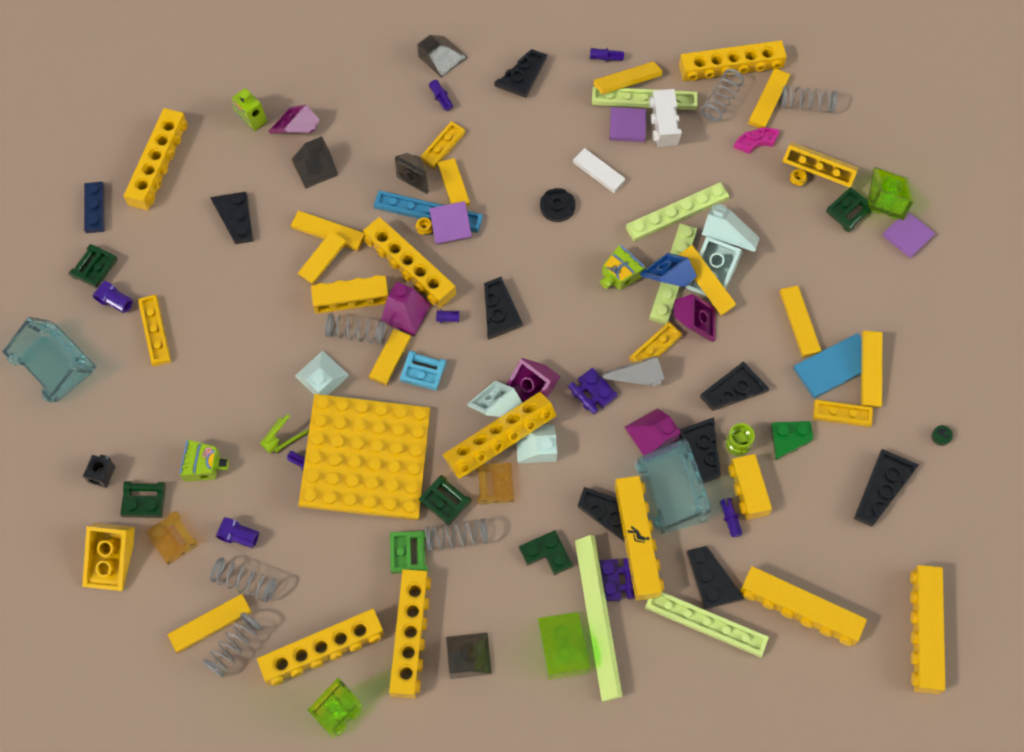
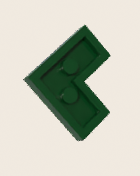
M556 530L519 546L527 566L546 558L554 576L573 567Z

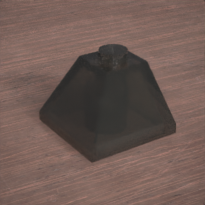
M429 35L417 44L418 57L441 78L467 59V56L445 36Z
M322 136L306 142L291 159L305 189L338 176L330 151Z
M409 153L397 155L394 158L397 178L427 194L429 192L427 171L421 158Z
M487 633L446 637L450 679L492 674Z

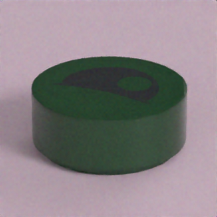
M940 425L933 430L931 437L937 445L945 446L952 440L953 433L949 427Z

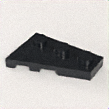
M531 49L517 61V64L512 69H508L501 79L498 78L494 82V86L527 98L547 60V54Z
M246 191L210 197L235 245L254 242Z
M502 277L484 283L488 340L523 326Z
M743 361L700 395V398L714 411L768 392L770 388Z
M714 417L680 429V439L701 484L721 476Z
M584 487L578 508L625 542L617 498Z
M707 546L687 550L686 553L704 610L744 600L743 595Z

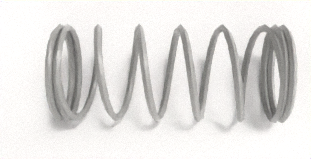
M734 69L724 71L721 80L717 82V87L713 89L712 94L708 97V101L701 108L703 116L708 120L714 122L721 120L722 113L726 112L725 106L731 104L729 99H734L735 97L733 92H738V86L744 83V77L740 72ZM726 74L737 76L742 83L736 84L730 81ZM722 81H727L729 84L736 86L737 91L730 90ZM718 88L727 89L732 92L733 97H726ZM714 95L723 96L729 101V104H722ZM710 101L721 104L725 110L723 112L720 111L716 106L711 105ZM705 107L713 108L719 113L720 118L712 117Z
M784 85L781 95L782 108L786 106L789 87L790 109L792 108L796 91L799 88L800 110L808 89L810 97L809 111L811 110L814 95L818 90V111L820 112L822 100L827 91L829 96L828 113L835 112L838 95L836 90L832 92L830 99L828 89L824 91L821 98L820 90L817 88L811 99L810 88H806L802 96L801 88L798 86L792 97L791 87Z
M328 314L325 325L326 337H332L337 330L339 339H342L347 331V337L350 341L354 339L357 333L359 342H362L367 334L369 344L374 342L376 335L377 344H383L386 331L385 322L382 321L380 323L378 321L375 336L372 342H370L369 319L362 340L359 339L360 318L357 320L355 333L350 339L348 330L350 316L347 318L344 334L340 337L338 330L340 315L338 314L337 324L332 334L334 314Z
M481 519V526L479 521L475 520L474 541L467 521L464 522L463 542L458 525L454 522L453 546L445 524L442 527V547L435 526H432L431 539L429 526H425L428 552L433 550V531H435L440 549L443 550L444 527L450 546L453 549L455 545V525L462 547L465 546L466 524L474 546L476 544L477 523L483 543L488 544L485 519Z
M220 557L215 562L210 574L211 582H217L218 585L226 582L229 589L236 586L239 593L246 590L249 597L257 592V599L265 603L271 599L277 584L276 578L273 577L268 581L263 596L260 599L258 593L265 574L261 576L255 592L249 595L248 588L254 577L255 570L251 572L246 587L239 591L238 583L244 573L245 566L241 568L237 582L232 587H229L228 579L233 572L235 562L231 564L227 578L222 583H219L218 579L224 570L225 558ZM218 567L216 577L214 578L215 571Z
M242 612L240 617L249 629L238 623H233V627L242 638L231 632H225L227 638L236 648L223 641H218V645L229 658L218 651L210 650L212 656L222 667L208 659L202 660L209 669L221 678L225 675L219 669L228 672V670L213 652L232 663H235V660L220 643L240 654H243V652L231 640L228 634L250 645V642L240 633L235 625L240 626L257 636V633L248 623L259 631L263 629L257 621L245 612Z

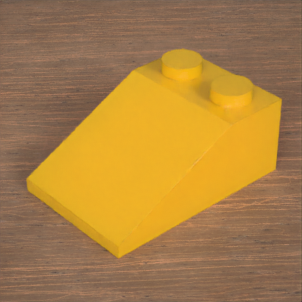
M94 523L86 526L82 587L123 591L134 547L135 527Z

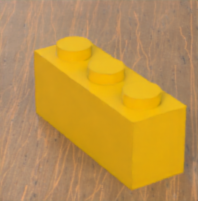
M752 454L733 458L730 466H728V472L735 482L733 487L735 495L739 496L741 502L739 503L741 514H744L746 520L768 516L772 511V507L756 455Z

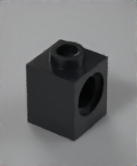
M92 455L83 477L88 483L107 488L116 466L108 456ZM104 467L101 472H96L98 468Z

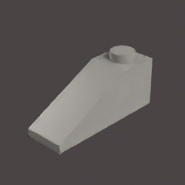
M657 355L603 372L602 374L603 379L642 385L651 384V386L659 385L662 383L661 380L665 379Z

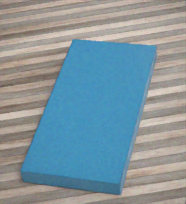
M857 333L794 365L793 369L814 399L861 375L862 338Z

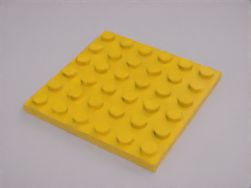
M314 394L298 507L418 520L430 407Z

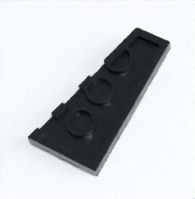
M881 449L853 519L873 527L919 464Z

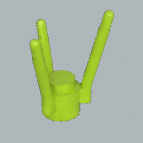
M287 414L283 419L280 417L259 444L268 453L273 451L278 453L285 446L309 433V430L307 429L278 445L280 440L275 435L289 419L290 415Z

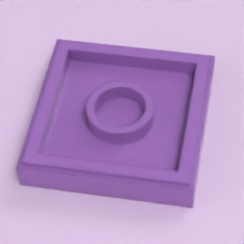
M611 107L609 140L645 142L646 109Z
M465 201L429 208L436 245L472 238Z
M906 211L882 236L911 259L934 237L935 233L910 212Z

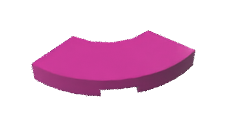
M762 127L750 132L747 131L737 139L733 148L750 154L760 146L773 147L780 130Z

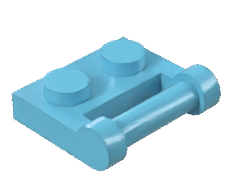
M410 350L400 376V382L437 391L447 360L430 358ZM416 361L423 364L437 367V370L412 363Z

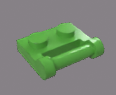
M425 531L390 533L391 574L402 573L403 569L428 572V567L425 564ZM411 540H417V564L411 565Z

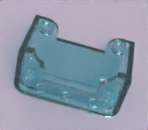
M28 317L2 351L9 363L24 365L44 386L41 390L42 398L49 403L58 402L96 369V365L55 323L40 318Z
M687 439L679 440L638 458L635 463L638 474L646 477L657 510L656 517L653 518L654 524L657 529H660L661 534L707 522L711 513V506Z

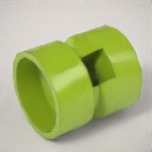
M738 423L732 426L725 444L730 454L744 456L748 453L755 439V433L751 426L745 423Z

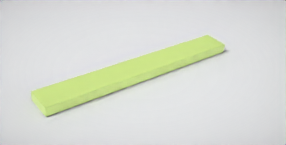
M589 535L576 540L575 545L601 700L607 702L623 696L596 540L594 535Z

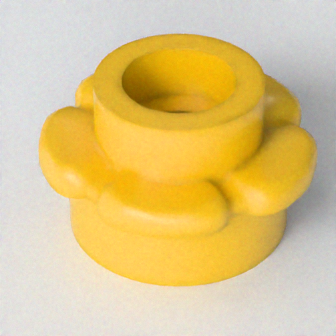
M796 169L790 174V182L792 184L802 186L807 182V174L802 169Z
M420 218L415 225V229L421 235L429 234L432 232V222L428 218Z

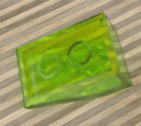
M874 167L868 197L869 209L874 213H883L892 219L904 221L913 204L908 178Z
M578 612L538 618L547 679L589 674V659Z
M337 678L307 711L314 721L334 739L336 735L339 737L347 729L346 725L351 719L354 721L362 713L360 709L363 706L341 679Z

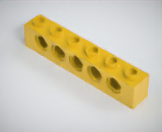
M780 40L684 53L680 55L679 68L683 81H694L722 76L727 69H734L741 74H745L747 72H761L774 68H784L787 56L783 42Z
M163 108L123 195L128 206L148 210L150 205L154 203L156 191L160 189L161 180L168 171V164L174 158L175 149L181 142L183 131L187 129L188 122L184 113Z
M378 217L363 230L365 243L370 247L373 246L381 258L385 257L394 270L398 269L406 281H411L419 293L423 292L432 305L436 304L439 308H442L456 295V286L382 218ZM432 285L438 286L436 288H430Z
M539 392L445 452L442 456L449 469L458 479H461L557 415L551 402Z
M402 570L389 689L391 697L416 699V693H420L421 680H418V672H422L423 659H420V651L425 649V638H422V632L427 629V618H424V612L429 609V598H426L427 590L431 589V578H428L427 571ZM414 589L421 591L417 597H412L410 592ZM412 609L419 611L415 617L408 616V612ZM410 629L417 631L416 635L412 638L406 636V632ZM413 650L415 654L412 658H405L403 656L404 652ZM406 670L413 673L409 679L401 677V674Z
M373 608L256 659L268 686L271 684L276 686L283 683V679L292 676L294 678L303 674V671L310 667L315 669L322 666L324 661L329 659L331 661L337 660L347 651L355 652L368 642L370 644L376 643L382 639L381 637L384 636V632ZM359 628L366 629V633L362 636L355 634ZM338 637H347L344 644L339 645L336 643ZM322 644L327 645L325 652H317L318 646ZM307 653L306 660L301 662L297 660L299 654ZM287 661V667L284 670H279V663Z

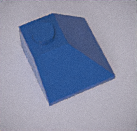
M666 253L640 273L642 277L681 287L689 285L697 277L687 257Z

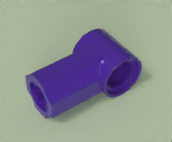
M103 281L92 295L102 305L106 306L108 304L123 314L130 310L133 303L130 297L119 292L107 281Z
M224 517L215 537L227 543L235 542L253 549L257 544L260 533L240 525L239 522L231 518Z

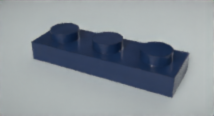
M103 181L84 183V230L86 234L105 232Z

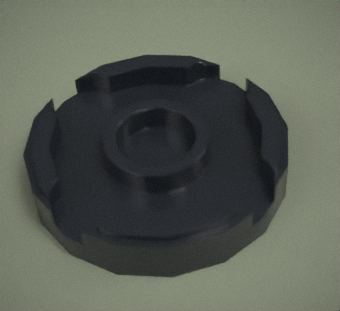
M553 188L546 191L541 197L540 211L546 219L552 222H563L572 217L575 212L576 201L574 196L566 192L565 189Z

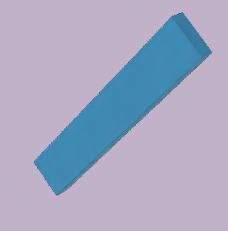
M380 190L374 202V209L417 219L425 217L430 221L429 208L443 206ZM467 211L470 229L472 232L478 233L483 220V214Z

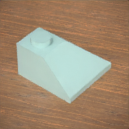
M321 351L295 377L313 394L329 395L349 377V374L324 351Z
M495 380L467 405L484 415L501 417L523 402L514 388Z
M544 424L516 442L518 464L557 462L554 424Z

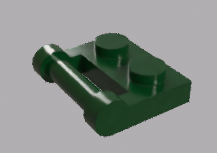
M850 187L827 208L826 213L840 223L845 231L851 232L854 226L865 215L874 211L875 208L872 203ZM860 205L863 209L851 220H848L846 217Z
M89 244L86 248V253L68 274L76 280H81L98 288L118 259L115 255ZM93 255H95L94 258L92 259V261L89 263V265H88V266L86 267V269L84 270V272L81 273V271H82L83 268L86 266V264L89 262V260L91 259V257H92Z
M440 475L419 498V501L449 526L470 505L472 499L468 495H463L446 481V477ZM440 487L444 488L460 503L456 505L438 489Z
M124 481L120 515L122 517L162 518L166 490L165 482L147 484ZM132 491L157 492V496H131Z

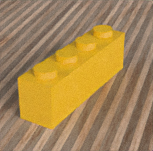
M794 142L789 144L782 161L847 187H851L859 168Z
M374 275L370 278H355L349 281L338 280L327 284L318 283L311 286L315 314L384 305L388 298L386 276Z

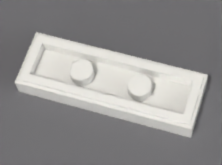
M585 148L573 159V163L612 193H615L625 183L623 176Z

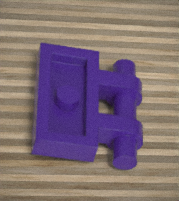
M593 367L578 378L581 386H577L574 382L568 385V388L572 391L571 394L583 403L586 411L589 410L593 415L598 412V408L595 406L597 403L603 409L616 399L618 395ZM587 391L592 398L588 399L584 392Z
M628 558L623 559V567H618V559L599 560L606 602L621 601V593L627 592V599H635ZM619 575H625L626 584L620 585Z

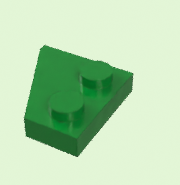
M811 421L772 422L771 424L775 460H779L782 456L790 452L792 453L798 450L799 447L813 441Z

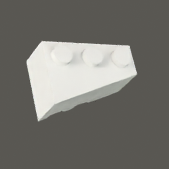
M675 89L653 90L652 97H649V106L653 108L651 124L655 125V131L652 132L653 141H656L657 147L678 146L682 132L681 129H678L679 115H677Z

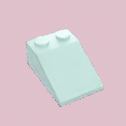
M722 204L712 205L702 235L755 252L760 238L726 206Z
M706 236L699 254L723 287L727 289L743 251ZM694 279L686 286V289L706 296Z

